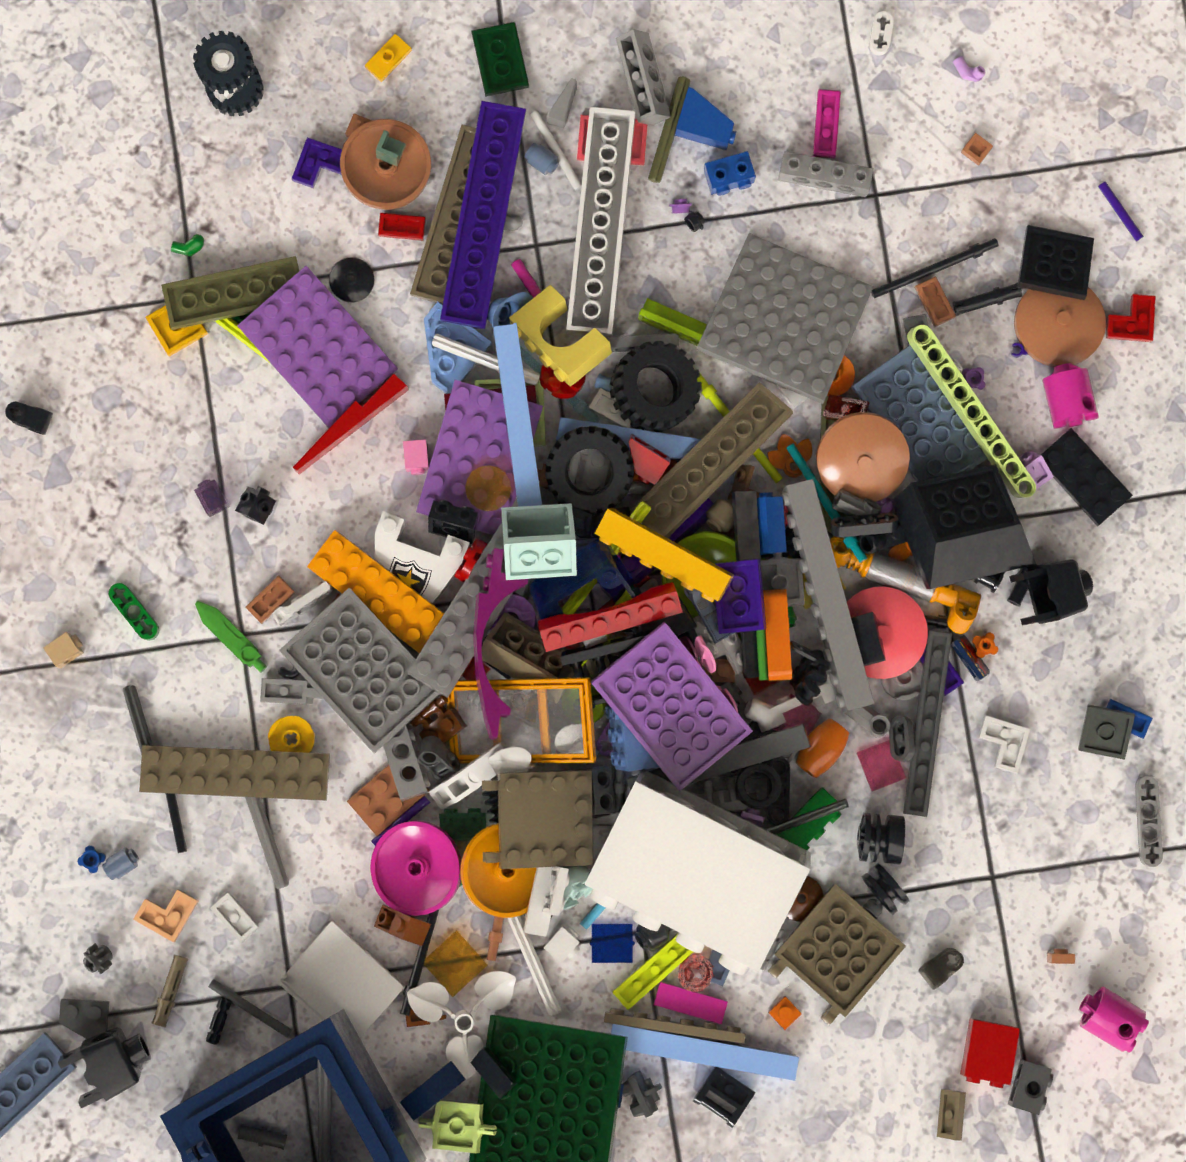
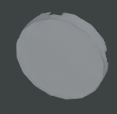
M918 661L910 670L899 676L881 679L885 692L898 700H910L917 697L920 693L923 663Z

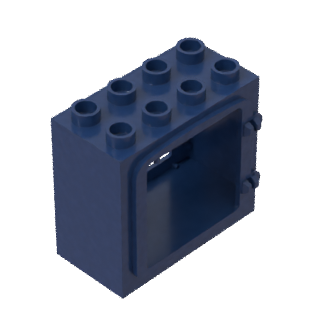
M344 1009L160 1115L183 1162H245L224 1122L318 1068L319 1060L374 1162H425L427 1158Z

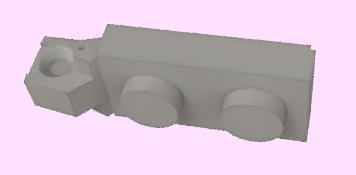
M262 678L260 702L313 704V698L323 699L308 681Z

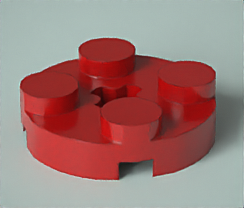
M543 365L540 370L539 381L544 390L547 388L548 391L552 392V396L559 399H569L576 396L583 388L586 376L584 375L570 387L565 381L560 382L557 379L554 370L550 366L547 368Z
M478 538L475 539L472 546L467 549L463 557L465 560L463 566H459L455 573V578L463 583L469 578L488 543Z

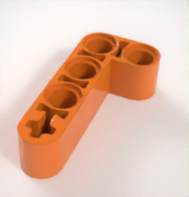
M787 589L763 590L768 681L792 680Z

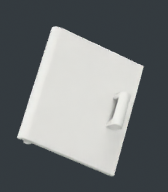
M333 920L278 981L280 986L320 1022L344 1009L359 1038L363 1036L405 988L403 983Z

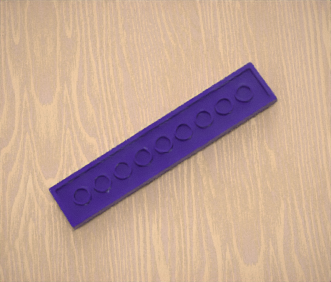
M481 101L440 321L481 329L486 328L525 121V108Z

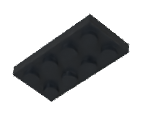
M1072 428L1041 454L1054 476L1053 478L1097 527L1133 496Z

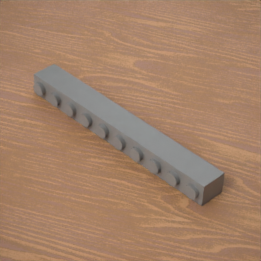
M811 479L786 485L782 489L783 493H781V496H783V506H787L789 513L787 515V523L790 529L793 528L795 535L793 537V545L796 551L799 550L801 557L799 567L801 572L805 573L807 579L805 589L808 596L811 595L812 598L811 611L813 617L818 620V637L824 642V659L831 664L829 677L831 684L836 686L837 694L835 699L837 706L842 709V712L872 705L874 704L814 481Z

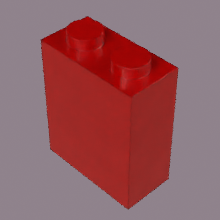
M970 1018L960 1072L962 1076L966 1077V1081L980 1084V1080L990 1081L989 1086L1003 1088L1004 1084L1011 1085L1020 1028Z

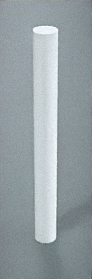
M538 110L530 114L531 118L552 153L558 156L557 161L574 190H580L582 187L580 180Z

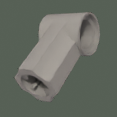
M870 706L845 712L847 716L869 731L874 737H883L890 729L888 718L880 715ZM874 721H882L885 725V730L883 732L875 731L873 729Z

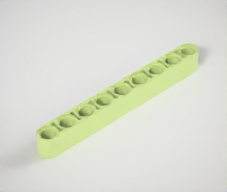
M926 325L911 328L907 334L909 344L992 465L996 464L1002 480L1011 494L1017 498L1032 496L1036 491L1034 480L933 331ZM917 330L924 333L923 342H919L916 339L915 334ZM930 349L935 350L937 353L935 361H932L928 356ZM943 368L948 369L950 372L948 380H945L941 375ZM956 387L961 388L963 391L961 399L955 397L954 391ZM969 406L974 407L976 410L974 418L968 416L967 410ZM982 425L988 427L989 433L986 437L980 433ZM995 444H999L1001 447V454L999 456L993 452ZM1009 462L1014 466V472L1011 475L1006 471V466ZM1022 481L1027 485V490L1024 494L1019 490V484Z

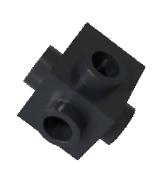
M247 486L245 492L241 495L240 502L235 511L252 521L264 525L268 516L273 511L276 500L269 497L270 492L258 486L257 489Z

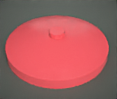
M872 587L860 591L847 601L851 618L871 612L875 614L879 636L883 642L886 661L864 666L867 677L874 679L893 678L907 672L919 661L926 648L928 627L923 611L913 598L895 588Z

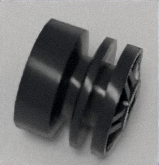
M863 813L857 832L859 861L866 862L870 851L871 862H876L879 852H881L884 863L900 865L905 846L904 816L887 815L885 824L881 825L880 814L874 815L871 824V814Z

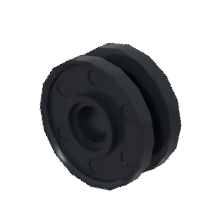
M877 863L873 867L878 876L876 879L868 873L861 877L879 902L894 915L898 910L893 901L897 899L900 903L906 905L909 902V898L886 869Z

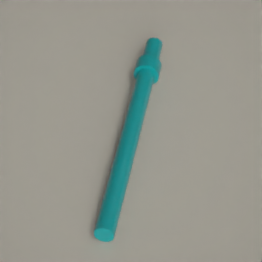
M795 444L789 445L786 449L805 479H813L818 499L830 518L833 520L834 518L841 517L838 511L832 508L833 503ZM856 536L843 537L844 544L848 549L852 550L859 563L865 561L867 556L861 550L858 538Z

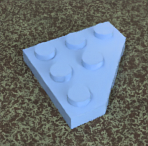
M437 301L424 318L432 384L445 394H448L452 391L454 381L463 382L477 363L434 347L432 340L435 334H440L483 352L488 350L492 342L470 326L440 321L443 305Z

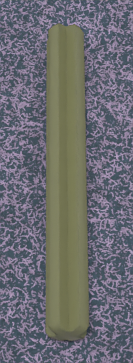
M684 76L677 79L669 106L671 117L665 120L648 180L653 183H660L662 180L678 120L691 82L690 79Z

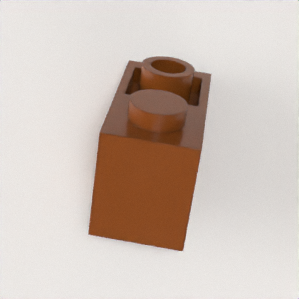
M382 905L374 927L402 940L422 946L431 924Z

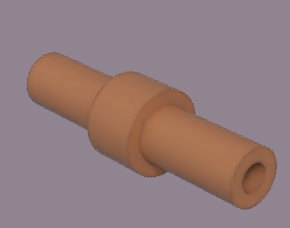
M494 916L492 932L489 931L488 941H490L487 960L496 961L499 943H502L503 934L501 930L504 919L502 917Z

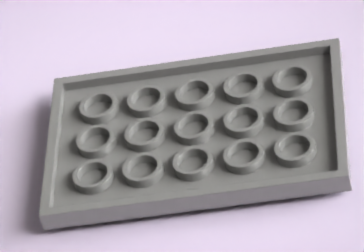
M350 588L280 649V652L374 754L440 695L439 692L408 674L416 659Z

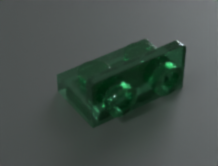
M467 808V813H458V809H444V813L439 814L440 828L449 834L454 842L471 841L478 832L487 827L486 813H481V808Z

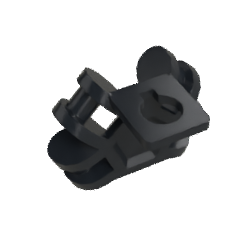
M791 640L790 646L793 651L804 657L801 659L799 666H796L794 670L796 672L795 676L790 680L789 684L792 685L799 702L809 706L813 702V697H817L821 692L814 682L825 683L827 681L826 671L830 669L831 664L824 659L823 651L818 649L812 651Z

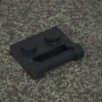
M714 1067L694 1097L693 1102L697 1105H703L727 1121L726 1124L733 1128L756 1092L721 1068ZM710 1090L736 1108L734 1112L730 1113L706 1096L708 1091Z

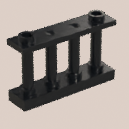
M653 629L610 639L587 649L582 646L563 651L560 656L562 665L569 664L573 668L575 678H585L581 664H583L584 660L592 659V661H595L599 675L607 669L604 661L605 655L614 653L619 659L628 649L634 647L650 634ZM601 694L592 696L593 709L596 707L595 705L606 703ZM580 699L575 702V710L581 709Z

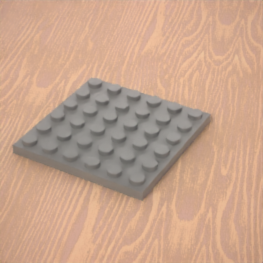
M749 233L696 350L823 404L873 286Z

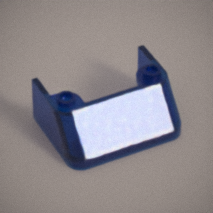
M599 539L594 540L576 552L577 576L535 578L530 586V592L541 620L563 614V609L558 602L595 578L602 587L607 589H613L623 584L631 598L642 593L612 547L601 542Z

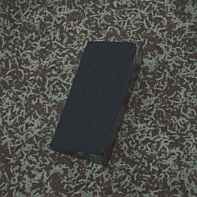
M483 1047L470 1062L500 1099L518 1083L489 1047Z

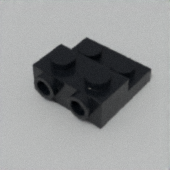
M433 500L428 516V532L443 537L450 535L473 544L478 512L467 506H462L461 508L453 506L451 502L446 500Z

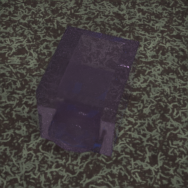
M210 479L202 481L197 485L199 488L194 490L209 517L230 507L215 479L212 481Z

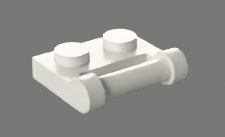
M581 450L570 460L568 468L569 478L573 485L582 491H598L605 486L610 461L599 450ZM582 454L588 457L582 483L578 485L575 484V479Z

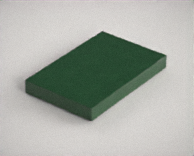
M515 22L472 30L471 33L485 97L529 88Z

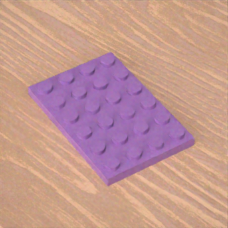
M307 266L302 268L237 325L328 428L355 401L360 403L398 370L394 363Z
M455 380L416 512L429 516L433 500H446L451 502L453 506L460 508L462 506L471 507L475 512H478L475 530L494 535L502 523L501 508L512 507L517 497L502 393ZM528 402L532 437L534 439L543 406Z
M665 622L591 681L592 685L679 791L753 732Z

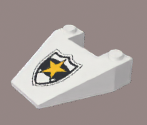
M383 511L375 531V560L434 604L455 578L454 576L459 566H463L465 561L463 557L467 549L471 547L470 542L448 535L441 555L432 554L400 542L406 526L405 519Z

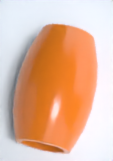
M830 718L825 720L809 734L808 738L811 747L799 750L795 763L812 777H819L832 767L840 757L850 733L836 721Z

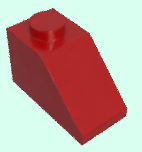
M631 434L628 443L635 472L639 475L638 479L648 485L650 483L656 485L670 464L671 457Z

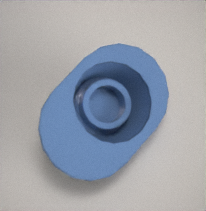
M519 292L509 298L500 297L495 299L489 306L487 320L492 324L493 329L495 326L511 325L509 317L532 300L533 296L528 292Z

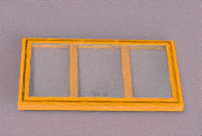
M590 678L488 680L498 697L511 708L510 716H507V718L500 717L498 738L495 740L489 739L476 680H459L447 698V710L455 707L467 725L466 728L449 740L450 751L457 756L460 764L470 763L500 742H503L506 747L519 746L528 750L531 754L530 763L596 762Z

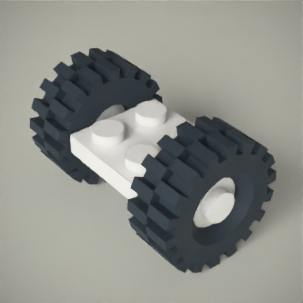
M219 31L217 36L212 32L209 34L210 39L208 40L203 37L201 39L202 45L197 44L195 48L197 53L193 54L195 61L193 64L199 79L205 87L210 102H212L216 110L219 109L220 113L224 115L228 112L229 116L234 117V113L243 116V111L252 112L251 107L253 105L257 107L259 105L258 99L262 100V90H264L258 69L254 66L253 56L247 43L243 42L242 37L239 35L235 37L234 33L228 31V35H225L224 31Z

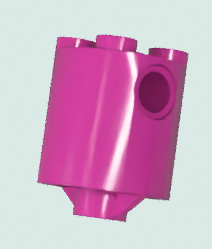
M1072 363L1058 365L1054 367L1052 375L1042 380L1054 429L1065 427L1067 423L1069 427L1082 425V420L1084 419L1091 421L1099 418L1087 368H1080Z
M1101 987L1094 996L1087 994L1079 1007V1010L1083 1012L1080 1027L1121 1052L1127 1051L1130 1053L1136 1045L1137 1041L1135 1039L1139 1032L1143 1033L1149 1024V1020L1145 1019L1146 1011L1105 987Z

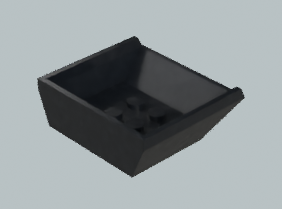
M996 464L913 482L892 501L926 589L938 588L1036 565L1023 527Z

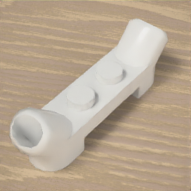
M831 668L826 671L827 681L825 683L815 682L821 690L817 697H813L816 707L835 700L837 690L836 686H833L830 681L829 672H831ZM789 695L776 700L777 705L775 706L756 698L751 699L745 707L744 714L746 718L758 723L761 733L786 722L782 713L802 705L796 696L791 699Z

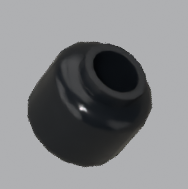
M638 924L634 935L642 949L654 951L669 941L671 929L661 924L658 931H653Z

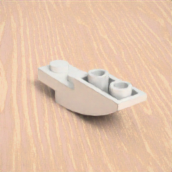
M503 742L486 751L429 791V794L442 811L482 786V781L490 780L496 776L495 771L488 762V758L495 752L507 748Z

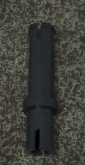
M1018 283L1003 288L995 287L993 291L952 302L955 315L959 316L960 314L990 305H1002L1004 301L1022 297V290L1017 287Z

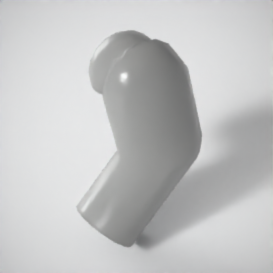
M517 215L506 216L504 230H517L523 224L522 218Z

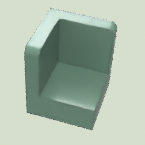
M384 130L375 150L376 158L398 166L406 148V143L389 137V132Z

